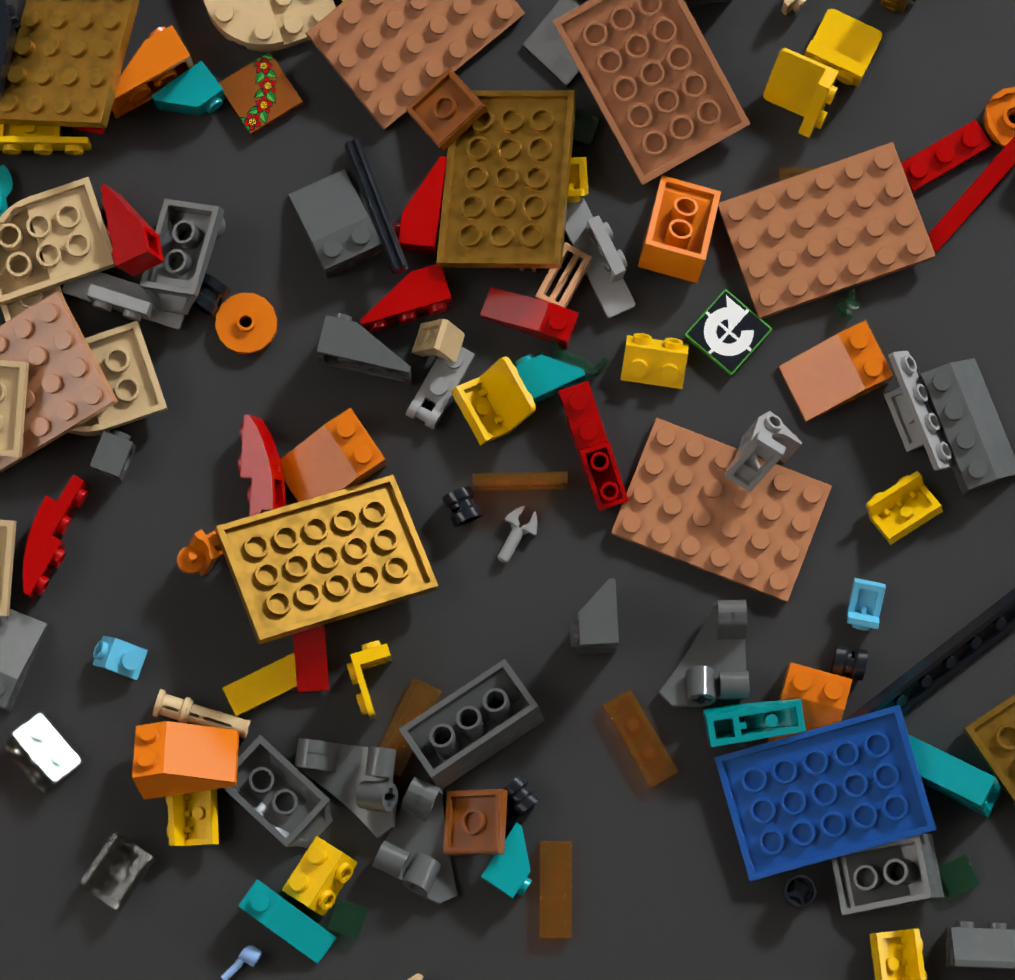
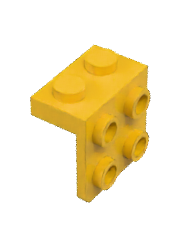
M831 8L827 10L804 56L838 70L839 72L836 77L838 81L858 88L882 39V32Z
M783 48L778 54L763 97L773 104L803 116L804 119L798 133L810 138L814 128L821 129L828 112L823 109L826 103L829 105L832 103L838 88L833 85L839 71L790 49Z
M507 356L496 361L480 377L458 385L451 391L480 446L509 434L536 410L532 395L527 391L518 375L517 368Z
M380 640L362 645V651L350 654L352 662L346 664L353 685L359 683L362 692L356 694L362 715L368 714L370 720L376 719V714L362 670L392 661L387 643L381 645Z

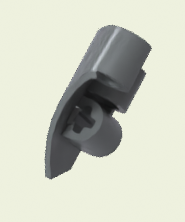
M717 600L714 603L694 642L678 667L659 691V695L672 708L704 707L712 705L716 700L749 699L750 684L749 672L746 670L745 646L747 629L746 600Z
M298 738L295 767L300 772L313 779L341 801L368 827L376 838L380 839L395 827L398 802L397 787L393 784L396 749L346 745Z

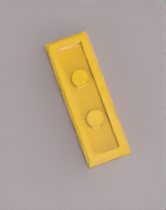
M294 653L222 688L236 717L297 688Z

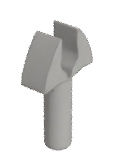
M525 506L515 509L506 516L505 522L511 524L512 530L497 556L499 561L502 563L509 562L522 536L526 534L536 536L537 515L535 511L530 522L521 528L519 527L520 522L518 519L522 515Z

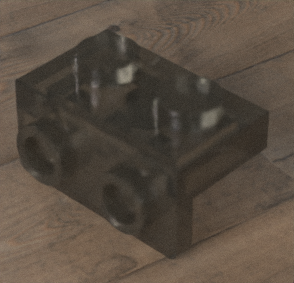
M41 713L12 733L5 744L10 758L15 763L21 765L28 774L31 783L39 787L44 793L48 792L57 781L81 763L78 756Z
M114 832L103 844L102 850L93 864L85 870L79 886L120 912L156 858L118 832Z

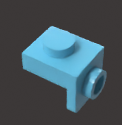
M854 578L847 608V623L863 631H868L870 628L878 629L886 584Z
M103 636L102 640L94 648L93 657L95 659L93 665L137 680L148 650L114 637Z

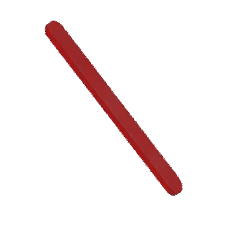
M1015 136L928 233L934 252L938 251L1015 164Z

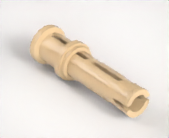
M163 689L159 691L152 714L154 717L161 715L178 720V723L187 724L190 722L201 726L238 730L239 737L244 740L247 737L251 720L196 705L194 700H191L189 697L182 699L168 695Z

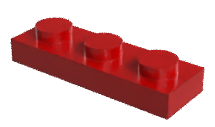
M976 119L901 162L912 194L990 149L992 144Z

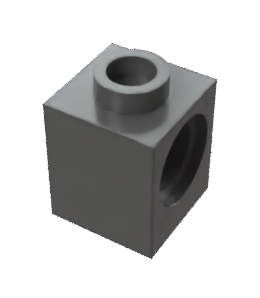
M113 430L112 434L103 431L90 463L91 469L123 482L136 450L135 444L130 441L131 436L118 430Z

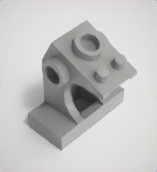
M768 411L758 417L744 433L736 457L727 467L724 477L751 492L779 460L786 463L802 445V442L783 424L777 415ZM757 455L766 460L762 466L758 463Z

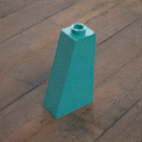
M909 735L923 784L988 818L1002 792L997 778Z

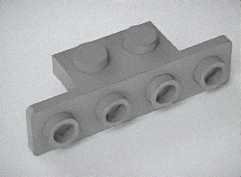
M581 197V202L567 203L565 232L572 246L594 258L586 271V275L607 318H613L633 309L636 303L623 279L626 271L625 267L628 266L623 252L620 249L616 251L611 241L614 239V235L607 222L603 223L599 215L592 216L583 197Z
M102 272L66 283L62 289L66 295L92 302L93 307L99 310L111 312V309L123 312L122 316L138 322L142 318L179 330L185 318V315L156 310L150 296L139 286L140 284Z
M898 351L889 354L888 357L900 387L884 394V397L906 451L911 452L924 446L935 471L953 467L952 451L942 436L940 421L932 411L928 401L927 389L919 379L914 358L908 351Z

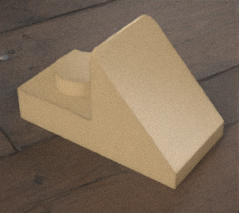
M446 319L421 323L412 353L421 357L436 355L448 361L456 362L465 334Z

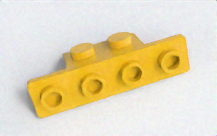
M0 124V150L9 155L21 154L22 150L34 151L35 154L50 155L53 151H65L69 155H82L84 151H91L92 144L88 137H61L62 126Z

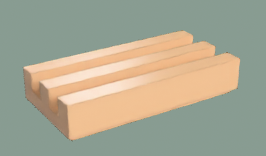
M565 242L562 264L569 252L573 253L571 260L550 297L546 296V293L560 269L550 268L535 297L566 308L594 258ZM582 258L583 260L579 265L576 273L574 274L571 282L569 283L567 289L565 290L562 298L559 302H557L556 300L559 294L561 293L564 285L566 284L568 278L570 277L573 269L575 268L578 260Z

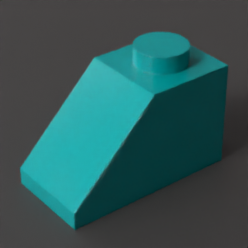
M202 60L151 96L154 105L159 110L200 116L205 112L212 113L223 104L222 100L226 98L223 88Z
M530 354L516 361L517 366L515 367L517 368L518 375L527 391L532 395L535 404L557 394L558 390L585 381L586 374L582 368L542 354L536 357Z
M517 822L505 839L504 855H495L481 875L482 879L512 899L516 893L522 897L532 882L528 878L531 869L523 829Z

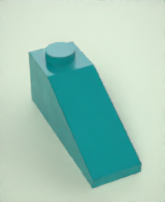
M801 699L732 704L703 709L707 740L711 747L806 731Z
M258 879L238 905L317 964L337 938Z

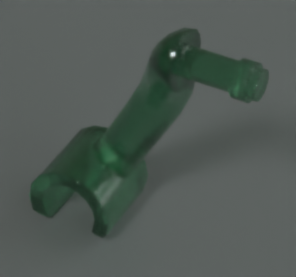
M855 287L847 289V299L841 298L836 306L838 316L852 319V309H859L860 303L855 300Z
M550 341V345L556 351L553 355H547L542 349L540 351L544 356L562 359L594 376L599 375L598 371L609 362L605 357L593 366L588 360L559 349L558 344L554 341Z

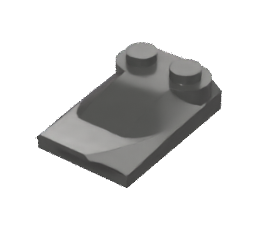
M164 198L155 230L160 238L164 262L144 271L139 285L150 296L156 310L188 315L198 297L215 241L225 231L224 210L221 207Z
M261 735L238 758L237 786L223 788L286 847L308 848L315 837H319L333 821L330 812V799Z

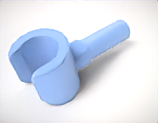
M252 945L247 946L241 951L235 963L221 975V978L229 980L244 963L254 967L261 957L262 951Z

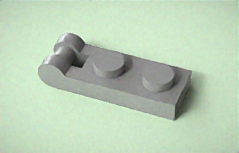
M461 347L456 362L437 357L405 415L412 419L418 418L424 421L425 426L433 430L453 396L451 391L460 384L475 354ZM425 400L435 404L432 411L422 407Z

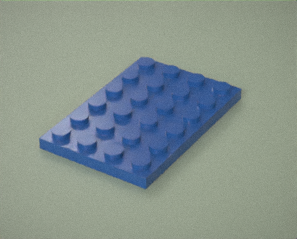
M900 705L714 757L749 881L936 830Z

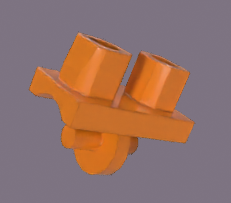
M202 529L194 533L188 546L179 551L176 563L182 572L186 574L199 572L203 577L212 570L217 559L223 555L215 530L207 535Z

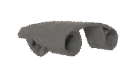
M414 776L395 819V827L389 831L372 864V867L401 880L403 886L408 890L438 905L458 896L450 856L443 855L445 817L441 788Z

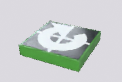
M725 289L685 333L684 337L732 377L772 332V328Z

